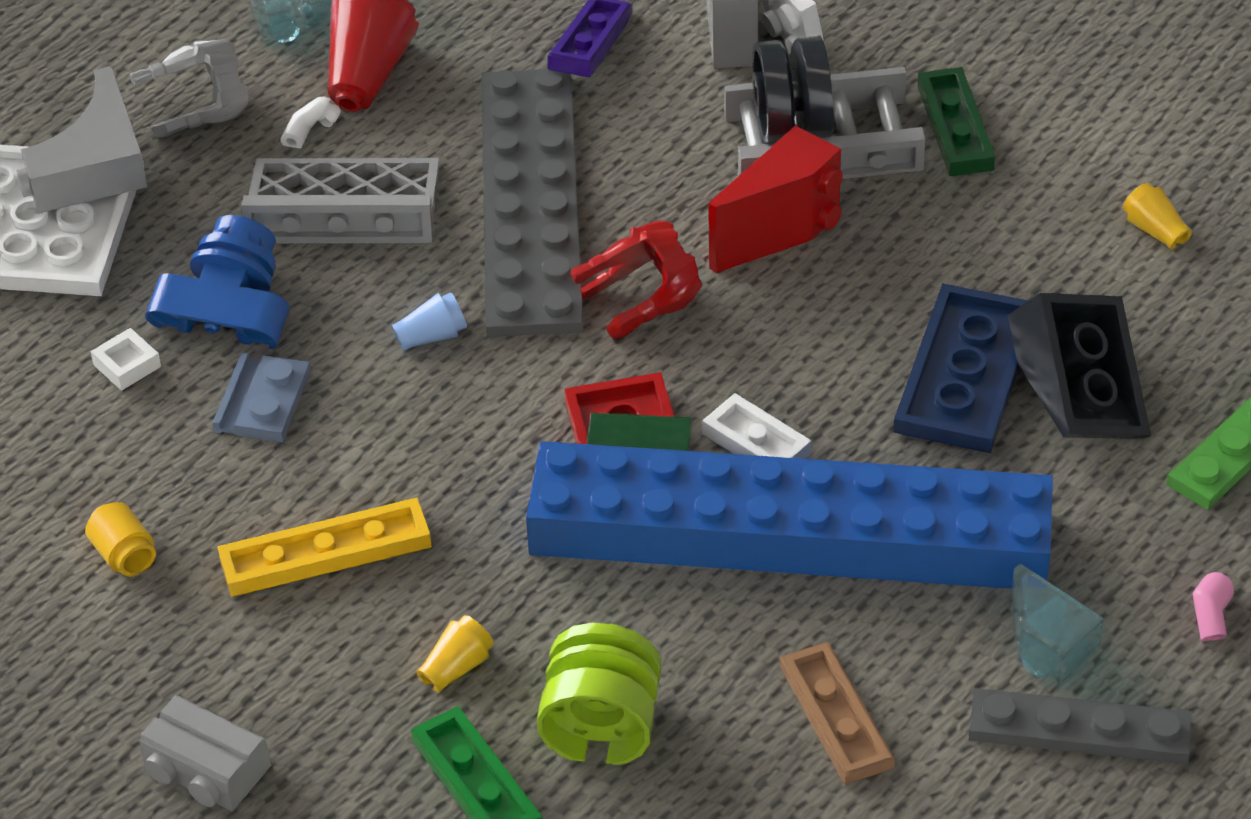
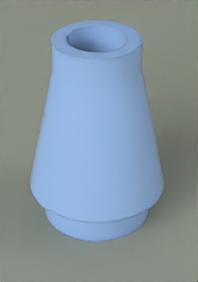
M451 292L442 297L437 293L401 321L391 325L398 342L401 343L403 351L412 347L458 337L457 332L467 328L463 313Z

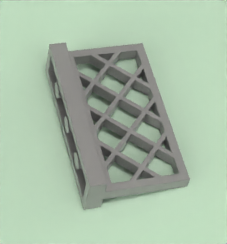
M256 158L249 194L244 195L242 200V216L267 227L274 234L276 243H432L434 231L433 216L440 168L439 158ZM265 172H285L288 175L273 181L265 176ZM318 172H331L334 174L322 181L313 177ZM364 172H377L380 174L368 181L359 177ZM409 172H428V174L414 181L405 177ZM300 184L306 187V189L296 194L289 191ZM345 184L352 187V189L342 194L335 190ZM391 184L398 187V189L388 194L381 190Z

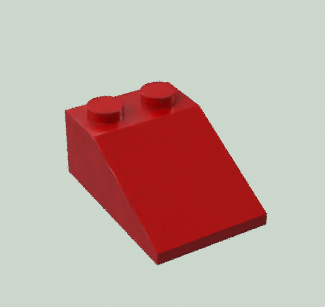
M795 125L708 203L709 269L718 273L811 241L823 229L827 231L833 229L842 213L840 205V184L843 179L841 148Z

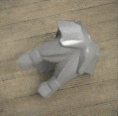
M226 39L195 41L192 46H184L172 52L162 63L158 62L149 65L148 68L140 69L130 74L131 82H133V85H137L203 62L210 74L214 88L212 101H216V104L150 126L155 137H168L186 128L193 129L202 126V124H221L237 117L247 107L249 87L241 83L237 72L239 60L235 56L234 43Z

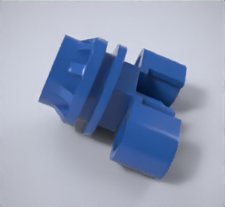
M236 215L219 217L213 231L202 237L197 251L191 258L190 269L197 278L170 273L160 275L145 313L146 320L157 328H161L164 325L178 327L179 332L189 334L196 321L205 322L204 328L210 333H217L220 326L236 328L235 335L240 340L239 343L250 345L253 342L267 344L269 349H275L288 316L290 305L282 297L269 292L272 286V276L276 269V261L272 253L276 243L274 234L261 223L246 217Z

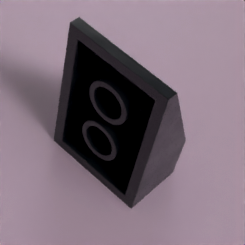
M1039 293L1008 315L1017 362L1063 438L1138 439L1151 436L1122 296Z

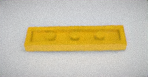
M416 497L217 547L230 597L431 548L432 545L430 532Z

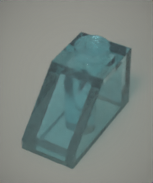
M1021 563L1013 569L1011 606L1018 658L1021 659L1024 667L1032 675L1039 678L1046 676L1060 686L1100 650L1104 618Z

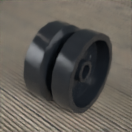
M811 36L795 39L791 46L790 62L787 51L779 40L754 43L752 52L753 98L764 144L779 141L795 126V118L798 127L819 138L832 136L833 93L828 56L822 37Z

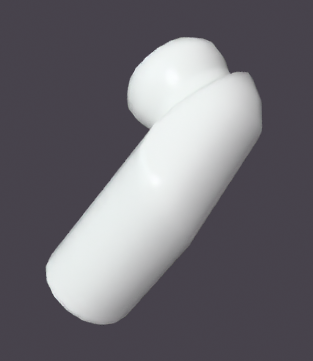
M328 97L315 98L292 115L282 134V145L301 149L308 133L317 121L324 127H332L341 113L339 106L329 102L330 98Z

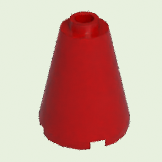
M333 0L330 22L328 95L341 110L357 112L360 108H369L413 40L419 27V19L416 21L414 17L416 9L408 0Z

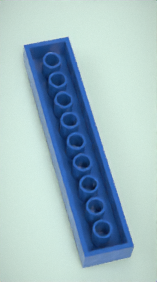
M540 441L526 515L529 555L1046 591L1051 549L1053 475Z

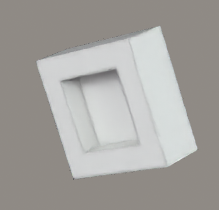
M131 328L90 351L93 365L121 391L161 367L159 353Z

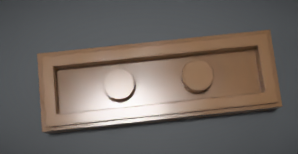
M829 642L779 657V666L844 785L895 768V759Z

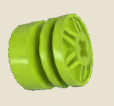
M582 624L573 626L559 634L550 649L549 665L546 669V686L542 691L537 716L538 734L546 746L563 758L573 761L585 762L588 740L609 742L606 764H627L642 756L651 740L654 702L658 697V683L660 682L662 672L661 656L653 643L638 632L616 624Z

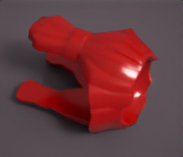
M658 220L640 227H632L629 237L614 243L603 254H598L589 259L588 263L571 269V277L575 284L578 285L591 276L609 268L608 272L604 271L595 280L581 287L582 300L601 292L650 261L663 276L662 284L649 299L617 315L607 325V333L613 340L625 338L640 325L650 322L659 315L684 309L703 286L699 278L695 257L684 252L682 246L677 241L678 232L674 230L672 222Z

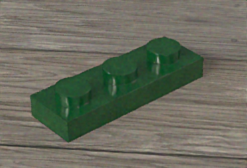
M963 67L919 72L917 87L948 175L957 176L993 171L995 169V154Z

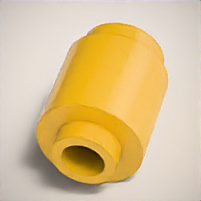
M122 502L104 504L92 513L86 524V536L113 571L127 577H132L147 570L152 565L156 557L154 539L127 504Z

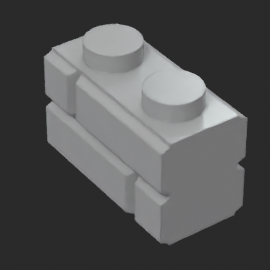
M176 695L160 712V717L155 718L140 735L139 743L144 768L147 773L159 783L169 784L173 781L187 788L195 800L207 807H213L215 804H218L233 812L271 767L266 739Z

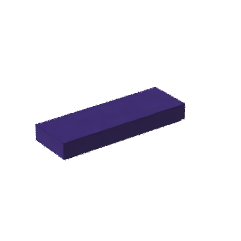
M588 0L549 53L547 69L590 78L626 27L632 15V4L620 0Z

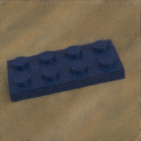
M942 283L894 418L893 433L991 453L1020 367L1016 359L1008 315L1028 302V300Z

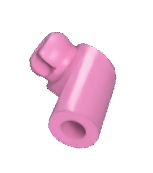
M1213 572L1206 575L1192 593L1201 641L1219 640L1227 637L1223 610L1234 595V586L1228 576L1222 573Z

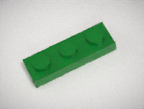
M459 706L411 729L413 744L469 819H542V815Z

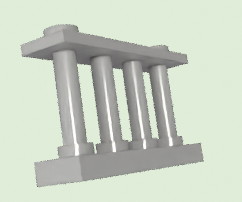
M905 67L831 74L833 115L839 136L821 139L841 148L843 179L924 170L925 136L922 127L903 129L896 104H905ZM752 83L724 86L725 121H742L748 146L738 147V176L775 144H764L761 137L754 105ZM878 106L884 131L857 134L851 109Z

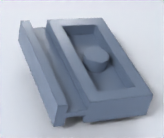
M241 352L213 420L214 432L235 434L236 436L284 442L311 373L310 363L262 355L261 360L250 359L249 353Z

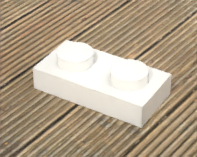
M736 393L702 420V434L733 454L806 459L811 455L810 439Z

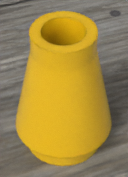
M1144 183L1137 187L1123 204V211L1128 214L1127 221L1164 243L1170 250L1177 247L1176 243L1183 244L1188 241L1192 235V230L1184 223L1161 187H1153L1150 183Z
M464 615L458 622L450 621L425 663L416 671L417 676L426 685L433 684V690L440 693L446 686L489 658L488 651L493 647L494 641L480 623L467 615Z

